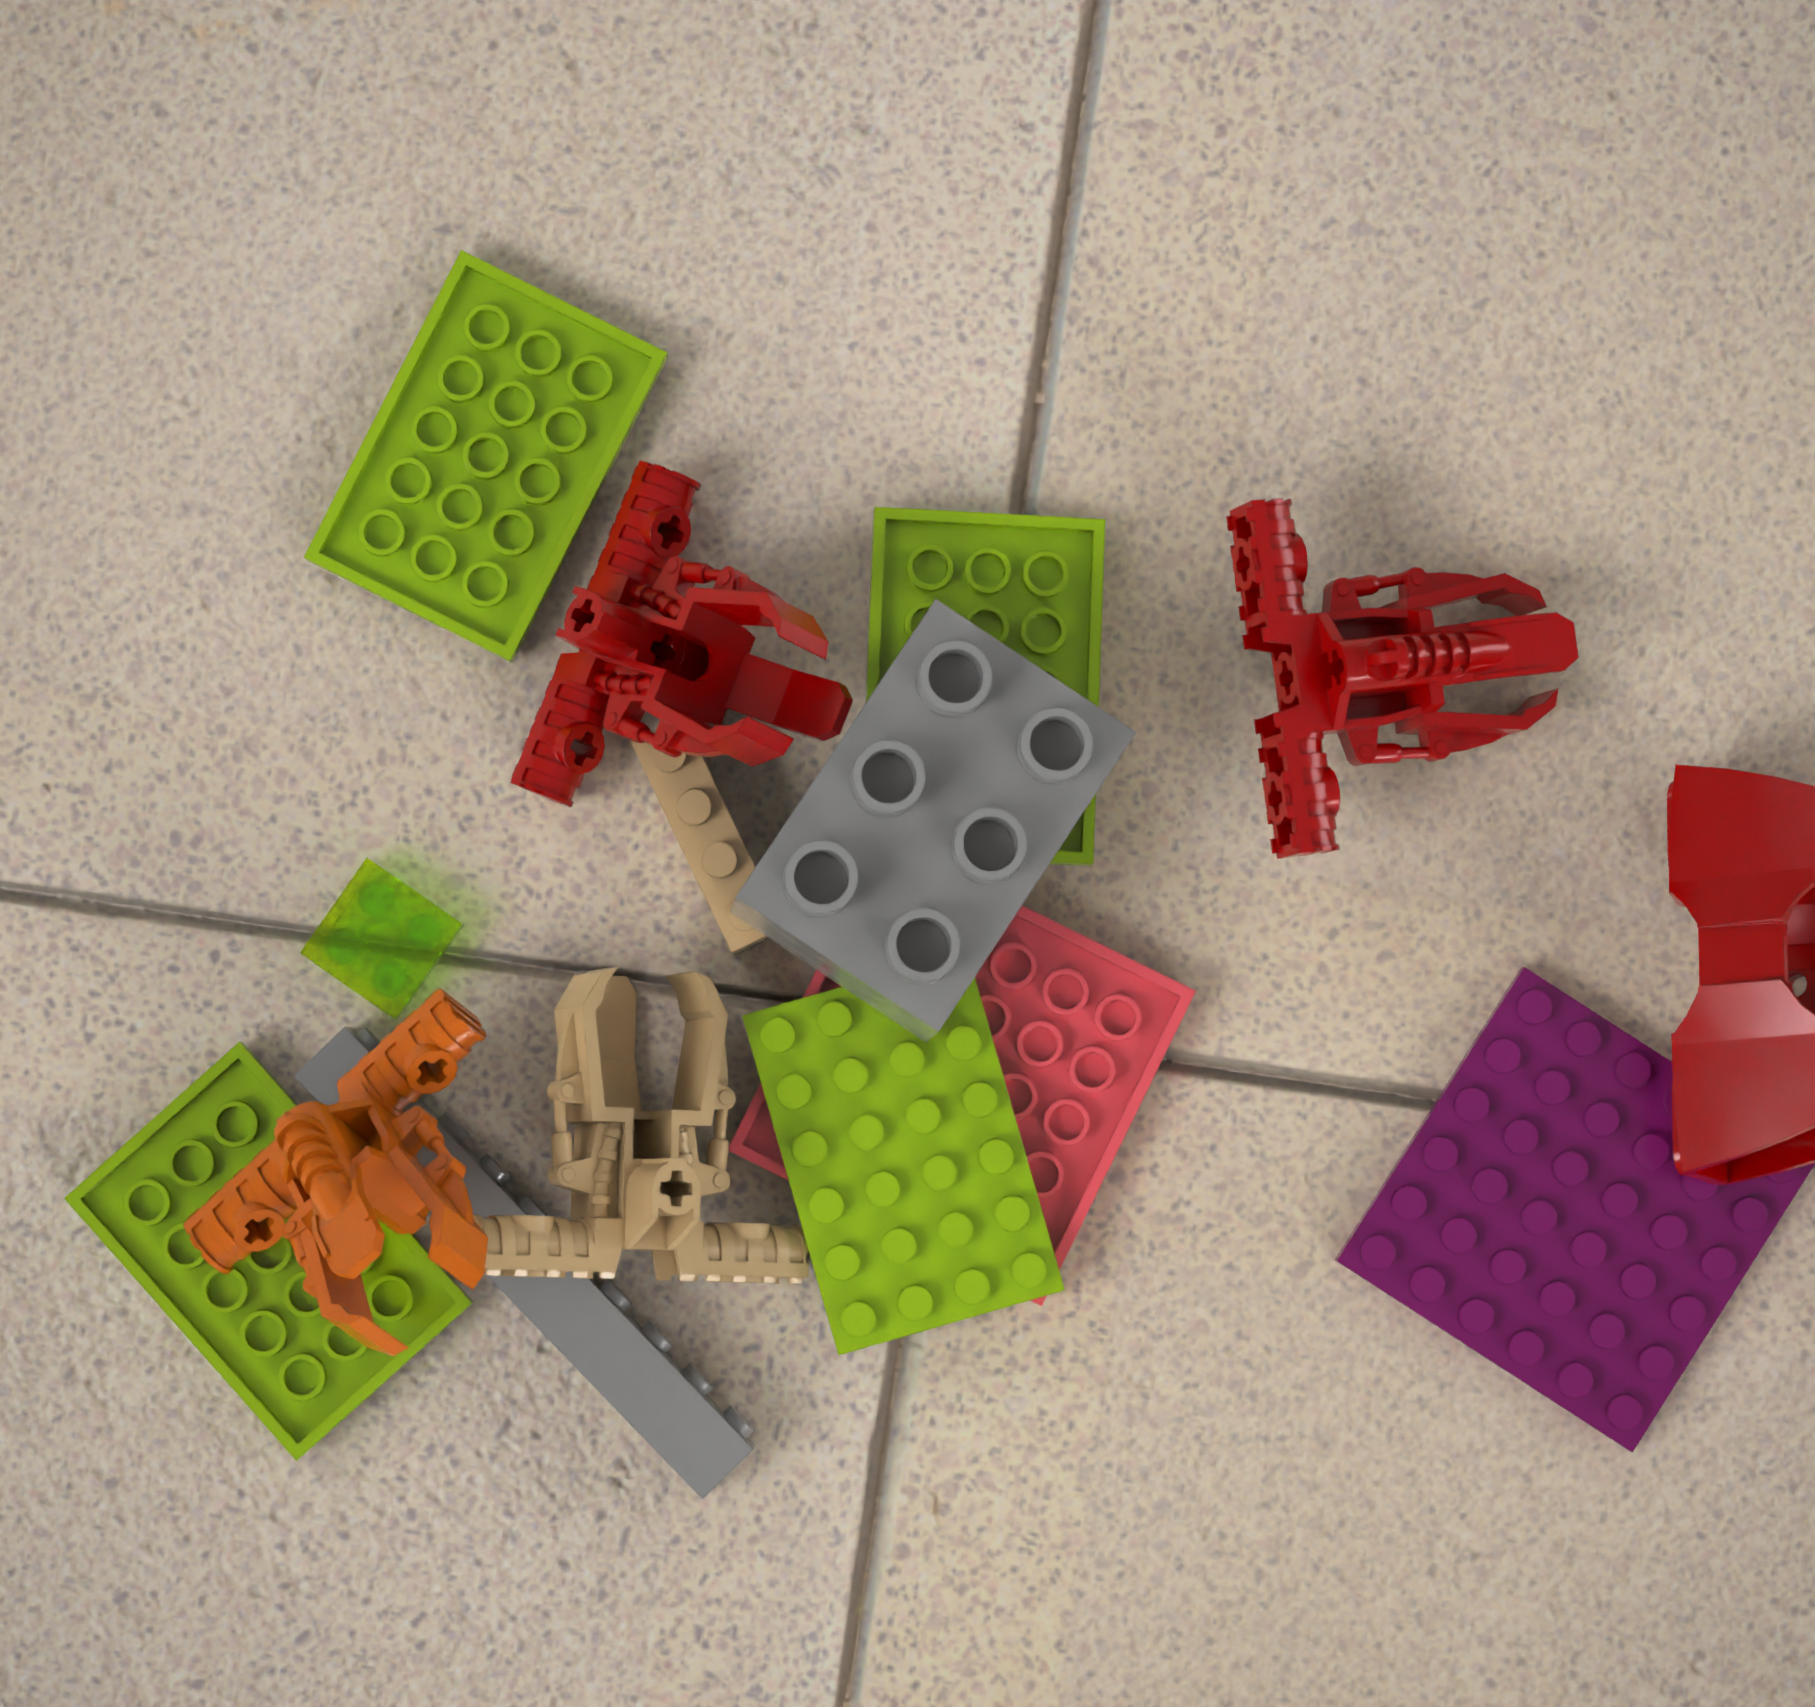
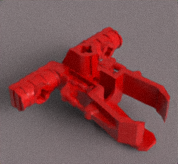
M641 460L638 466L635 467L631 477L632 481L628 491L625 492L621 502L622 506L616 515L615 523H613L610 529L608 541L605 548L602 549L595 573L592 575L587 589L574 587L572 593L577 597L571 602L566 612L564 630L558 628L555 634L579 649V652L560 654L552 680L549 681L545 691L546 695L542 705L536 713L535 722L530 729L529 737L526 738L519 762L516 764L511 776V784L568 807L573 806L574 802L571 800L576 788H580L585 776L584 774L591 772L598 766L603 757L605 742L602 731L604 728L636 743L646 742L652 745L655 750L670 757L676 758L682 753L705 757L726 754L754 767L784 755L794 741V738L752 718L803 736L826 741L841 733L853 702L847 687L839 682L798 671L750 654L755 637L743 625L775 627L780 638L824 660L827 657L829 641L812 615L784 602L778 594L750 580V577L730 566H726L722 570L713 569L708 564L690 562L679 557L678 555L684 551L690 539L691 523L688 517L694 504L691 501L695 491H699L701 484L677 471H671L663 466L653 465ZM716 581L713 589L694 587L695 583L706 584ZM727 709L746 715L745 718L732 725H721ZM645 712L660 719L655 733L651 732L646 724L640 722ZM706 723L717 724V725H715L714 727H711V726H709V725L706 724Z
M1273 498L1265 502V499L1251 500L1230 510V516H1226L1228 531H1232L1234 545H1230L1233 559L1236 592H1241L1242 606H1238L1240 621H1245L1246 635H1242L1244 650L1271 653L1279 709L1278 712L1254 719L1255 733L1260 734L1262 748H1258L1259 762L1264 763L1266 777L1262 778L1267 809L1268 824L1273 825L1274 838L1270 839L1272 854L1276 853L1277 859L1340 850L1339 844H1336L1334 830L1337 829L1335 816H1337L1340 807V788L1335 772L1328 766L1327 754L1323 753L1322 739H1324V735L1337 733L1347 761L1353 766H1361L1365 764L1397 763L1401 759H1425L1426 761L1434 762L1445 759L1450 753L1493 743L1504 736L1527 730L1556 707L1559 688L1530 696L1516 711L1506 715L1437 712L1445 704L1443 686L1565 671L1579 658L1574 622L1557 612L1526 615L1547 607L1541 592L1506 573L1481 578L1460 573H1426L1419 567H1413L1398 574L1382 577L1364 575L1349 579L1339 578L1331 581L1323 589L1322 612L1307 614V610L1303 609L1302 597L1305 596L1303 583L1307 576L1308 556L1302 537L1296 533L1294 519H1291L1290 507L1292 506V500L1290 498L1283 501V498ZM1398 585V601L1379 608H1361L1358 600L1359 597L1373 595L1379 589ZM1476 598L1482 604L1501 606L1515 615L1434 627L1431 609ZM1395 723L1396 734L1418 735L1420 747H1401L1395 743H1377L1378 728Z

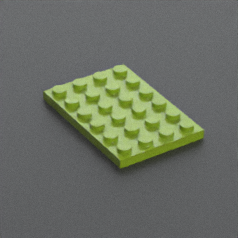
M461 250L303 558L513 663L668 358V353Z
M874 507L865 703L930 606L937 599L1099 707L1106 519ZM1096 794L1049 865L1089 867L1093 865Z
M975 978L940 1031L927 1043L843 987L742 1015L838 1356L1065 1290Z
M238 1042L64 1199L297 1461L471 1306L474 1301L448 1272L428 1258L429 1250L414 1234L395 1233L378 1220L385 1234L382 1253L360 1274L373 1322L409 1347L401 1353L391 1356L367 1348L321 1316L317 1299L303 1289L302 1284L306 1278L304 1268L296 1261L291 1242L283 1236L270 1248L259 1252H252L244 1260H238L233 1265L234 1268L229 1274L219 1272L201 1256L202 1252L192 1245L189 1239L191 1236L186 1233L183 1224L191 1214L208 1202L209 1198L216 1191L221 1190L225 1183L231 1180L240 1169L245 1168L263 1148H266L275 1140L274 1129L277 1125L276 1120L286 1111L298 1105L243 1042Z

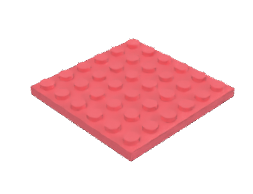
M1022 905L976 974L975 979L1060 1270L1196 991ZM816 970L803 998L842 986ZM760 1082L729 1145L728 1151L788 1180ZM1047 1296L1030 1301L1042 1306Z

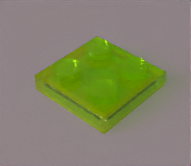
M366 858L300 954L386 1014L398 1020L464 924L377 863Z

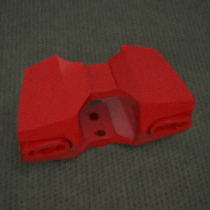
M1675 764L1674 781L1670 783L1667 791L1669 894L1677 905L1688 909L1697 923L1699 987L1686 1017L1676 1031L1671 1033L1673 1159L1675 1167L1681 1176L1693 1177L1706 1181L1708 1184L1728 1185L1786 1172L1815 1163V786L1780 777L1727 768ZM1805 977L1807 982L1806 989L1803 994L1796 997L1792 985L1798 978Z

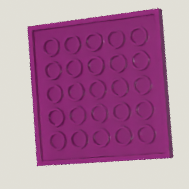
M1522 967L1338 1253L1335 1261L1628 1451L1633 1452L1815 1163L1786 1172L1728 1185L1708 1184L1706 1181L1693 1177L1681 1176L1675 1167L1673 1159L1672 1062L1532 971Z

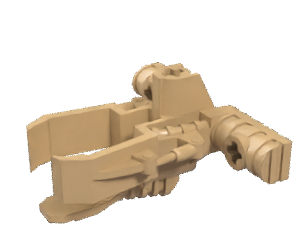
M619 966L591 970L574 975L554 1009L558 1046L556 1078L547 1088V1096L550 1101L554 1102L555 1133H552L551 1137L552 1166L548 1170V1180L553 1186L571 1191V1220L564 1217L533 1215H490L487 1218H483L478 1214H473V1219L488 1236L485 1275L566 1278V1272H572V1278L593 1279V1272H599V1278L614 1279L621 1250H650L656 1280L671 1281V1275H678V1280L698 1281V1276H705V1281L779 1284V1278H787V1283L802 1284L803 1278H808L809 1263H806V1254H809L807 1243H805L803 1229L800 1226L790 1225L784 1228L778 1224L709 1222L704 1225V1221H700L701 1197L724 1192L730 1186V1176L726 1172L729 1145L728 1140H725L728 1109H731L736 1102L733 1090L728 1087V1065L725 1047L728 1013L712 979L696 971L666 975L677 993L680 1014L686 1020L671 1110L642 1111L635 1064L637 993L627 976H613ZM714 1110H716L714 1138L709 1141L707 1161L704 1164L699 1162L695 1127L712 1126ZM567 1123L575 1125L573 1148L571 1133L567 1132Z

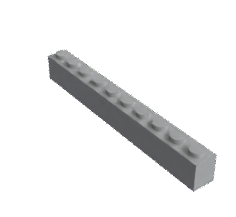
M344 1027L294 1077L320 1103L325 1105L336 1104L339 1101L337 1080L356 1066L363 1056L380 1044V1040L367 1028L357 1033L351 1027ZM424 1094L418 1101L410 1103L404 1108L406 1112L413 1106H420L437 1119V1127L444 1136V1145L450 1154L466 1167L463 1181L469 1194L473 1214H478L483 1218H487L490 1215L548 1216L530 1196L526 1195L521 1201L516 1198L504 1185L511 1178L509 1174L488 1153L479 1159L463 1143L470 1137L465 1128L447 1111L438 1117L423 1101L429 1094ZM425 1145L416 1154L418 1162L425 1167L437 1157L436 1153L427 1149ZM566 1272V1278L487 1275L702 1499L754 1449L755 1444L749 1439V1436L755 1431L751 1424L731 1405L724 1412L708 1396L714 1389L712 1384L691 1363L682 1369L667 1354L673 1345L653 1323L648 1321L641 1327L626 1311L632 1305V1302L610 1279H607L601 1285L594 1277L593 1279L572 1278V1272Z

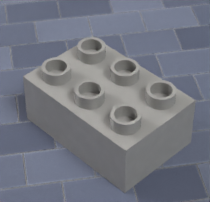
M935 599L736 895L730 913L927 1043L940 1031L1136 732Z

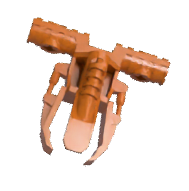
M439 988L425 999V1002L417 1010L412 1011L405 1018V1021L397 1025L391 1033H388L380 1041V1044L363 1056L356 1066L337 1080L339 1101L336 1104L325 1105L320 1102L308 1101L298 1104L281 1115L276 1120L277 1125L274 1129L275 1140L266 1148H263L245 1168L240 1169L231 1180L225 1183L221 1190L216 1191L209 1198L208 1202L191 1214L183 1224L186 1233L191 1236L189 1239L192 1245L202 1252L201 1256L219 1272L229 1274L234 1268L233 1265L238 1260H244L252 1252H259L270 1248L283 1236L291 1242L296 1261L304 1268L306 1278L302 1284L303 1289L317 1299L322 1317L367 1348L391 1356H395L408 1349V1346L373 1322L360 1273L382 1253L385 1234L378 1220L395 1233H410L413 1235L427 1222L426 1217L429 1211L432 1212L429 1219L432 1239L428 1258L471 1290L474 1289L485 1273L488 1236L473 1219L472 1205L463 1181L466 1167L453 1157L444 1145V1136L437 1127L438 1122L435 1117L420 1106H413L406 1112L404 1109L410 1103L418 1101L424 1094L439 1092L449 1086L458 1070L457 1061L460 1062L471 1052V1047L476 1042H482L487 1036L485 1030L481 1028L482 1024L478 1017L443 989ZM423 1145L427 1149L434 1151L437 1155L426 1167L418 1162L416 1155Z

